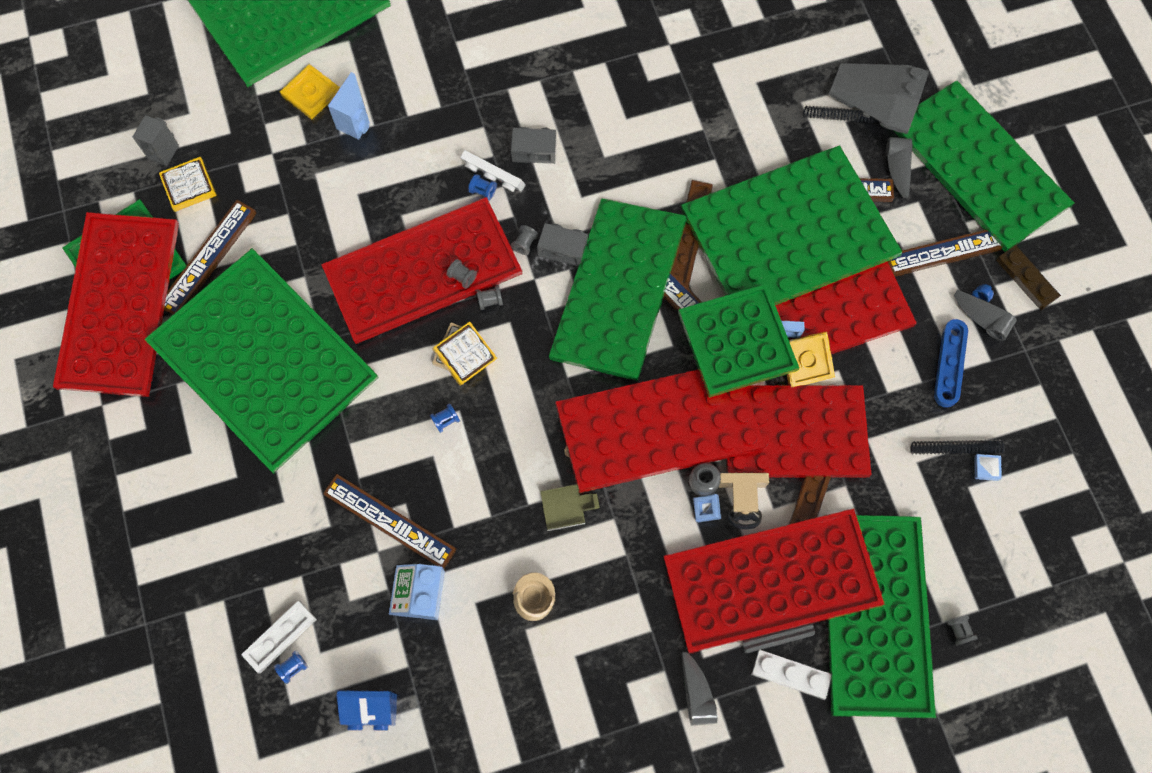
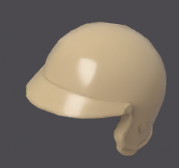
M541 573L524 575L518 580L513 591L516 611L522 618L529 621H537L547 616L555 601L554 586L550 579Z

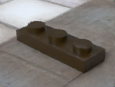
M1016 245L997 258L996 261L1040 311L1061 296Z

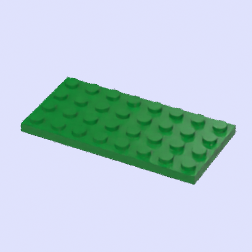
M958 80L917 106L908 134L894 131L900 138L912 139V152L977 223L995 238L1004 252L1029 237L1074 204L1068 195Z
M601 198L583 258L579 264L549 354L550 360L638 381L687 221L685 215Z
M856 515L884 605L827 619L832 716L936 718L921 517Z

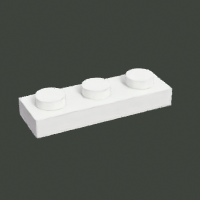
M464 150L461 159L466 163L465 167L474 172H477V170L484 172L483 176L495 182L497 179L503 182L502 186L512 192L515 189L522 192L525 183L521 179Z
M297 601L242 656L257 673H261L317 619L300 601Z
M758 650L751 674L823 700L826 699L831 681V674L762 650Z

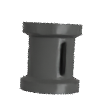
M522 225L516 241H513L511 244V248L519 254L528 255L530 252L529 247L533 240L537 239L538 233L533 228Z
M456 259L448 268L446 275L461 282L462 287L468 288L474 282L477 271L468 269L462 265V261Z
M499 285L495 286V289L486 291L476 290L481 310L491 305H503Z
M968 615L947 621L956 637V646L978 639L977 635H974L971 630Z

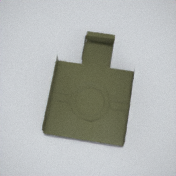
M577 484L540 491L548 531L585 524L583 511L600 508L597 494L580 496Z

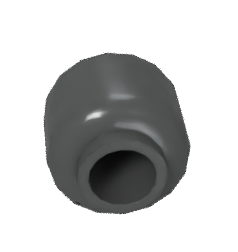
M709 463L696 465L689 477L690 488L699 496L714 494L721 482L719 470Z

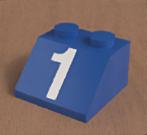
M337 691L340 725H348L347 730L363 731V725L373 726V731H388L389 726H396L397 694L380 691Z

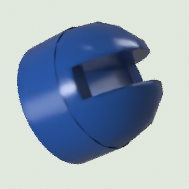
M986 284L978 286L973 291L974 297L989 302L994 295L991 286Z

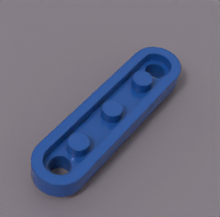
M959 319L950 320L944 326L942 332L934 399L942 407L953 406L958 402L961 393L968 327L965 322ZM951 330L955 331L957 336L953 335ZM942 394H947L949 399L943 398Z

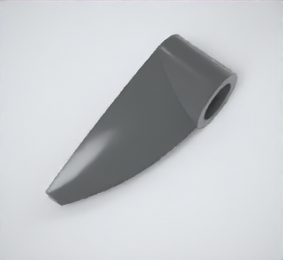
M889 137L886 146V156L888 157L890 173L902 197L908 198L911 176L912 139Z
M959 290L955 292L954 297L972 320L986 329V332L992 338L1000 341L1006 340L1017 319L1015 316Z
M682 652V666L690 725L717 724V708L705 675L688 652Z

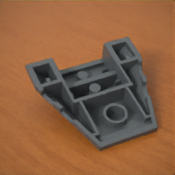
M841 63L829 96L850 108L853 106L864 112V116L876 118L881 121L880 125L887 129L908 134L929 71L909 65Z

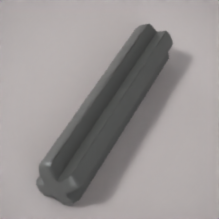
M811 623L743 640L742 646L745 653H750L813 636L815 630Z

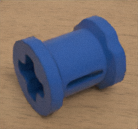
M475 174L470 181L468 189L470 193L480 194L485 198L487 197L488 201H490L495 194L497 183L494 181L488 182L480 178V175Z
M450 403L447 405V408L435 415L433 413L430 414L440 433L450 424L460 422Z
M294 651L291 657L281 664H276L274 668L280 678L288 684L293 676L301 670H306L308 665L297 651Z

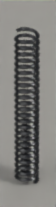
M807 105L803 111V118L805 117L806 108V118L808 116L812 118L813 111L814 119L817 109L816 118H819L820 111V119H822L824 109L823 119L826 117L827 120L829 119L830 111V120H832V117L833 120L836 119L837 112V121L839 120V115L840 121L842 119L845 121L848 112L847 121L850 118L851 122L853 121L854 113V122L857 118V122L860 121L861 123L863 122L864 113L858 109L849 110L844 108L842 110V108L835 109L821 106L818 108V106L808 107ZM864 116V123L866 122V120L868 123H873V120L874 123H880L879 120L872 116L871 121L870 117L867 118L866 116Z
M1002 440L913 441L910 447L912 455L914 453L916 455H924L925 453L927 455L929 453L931 455L933 453H941L943 455L944 453L955 454V452L956 454H969L970 452L972 454H981V452L983 454L985 452L987 454L989 452L991 454L992 452H997L998 454L1001 452L1003 454L1005 451Z

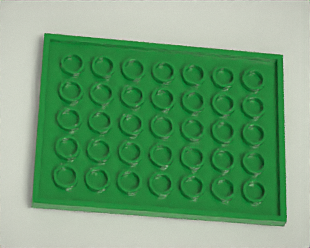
M187 0L247 87L391 6L390 0Z
M840 145L681 205V211L687 217V223L725 296L767 284L774 304L778 305L900 257L902 254L901 248Z
M253 248L145 338V341L273 474L379 378Z

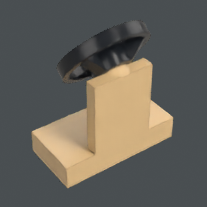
M720 473L721 482L719 488H733V506L728 511V521L739 529L749 530L758 527L762 520V513L758 509L757 488H766L769 484V473ZM732 512H738L733 518L731 517ZM738 520H742V521L753 520V521H755V523H753V524H741V523H738V522H736V521H738Z

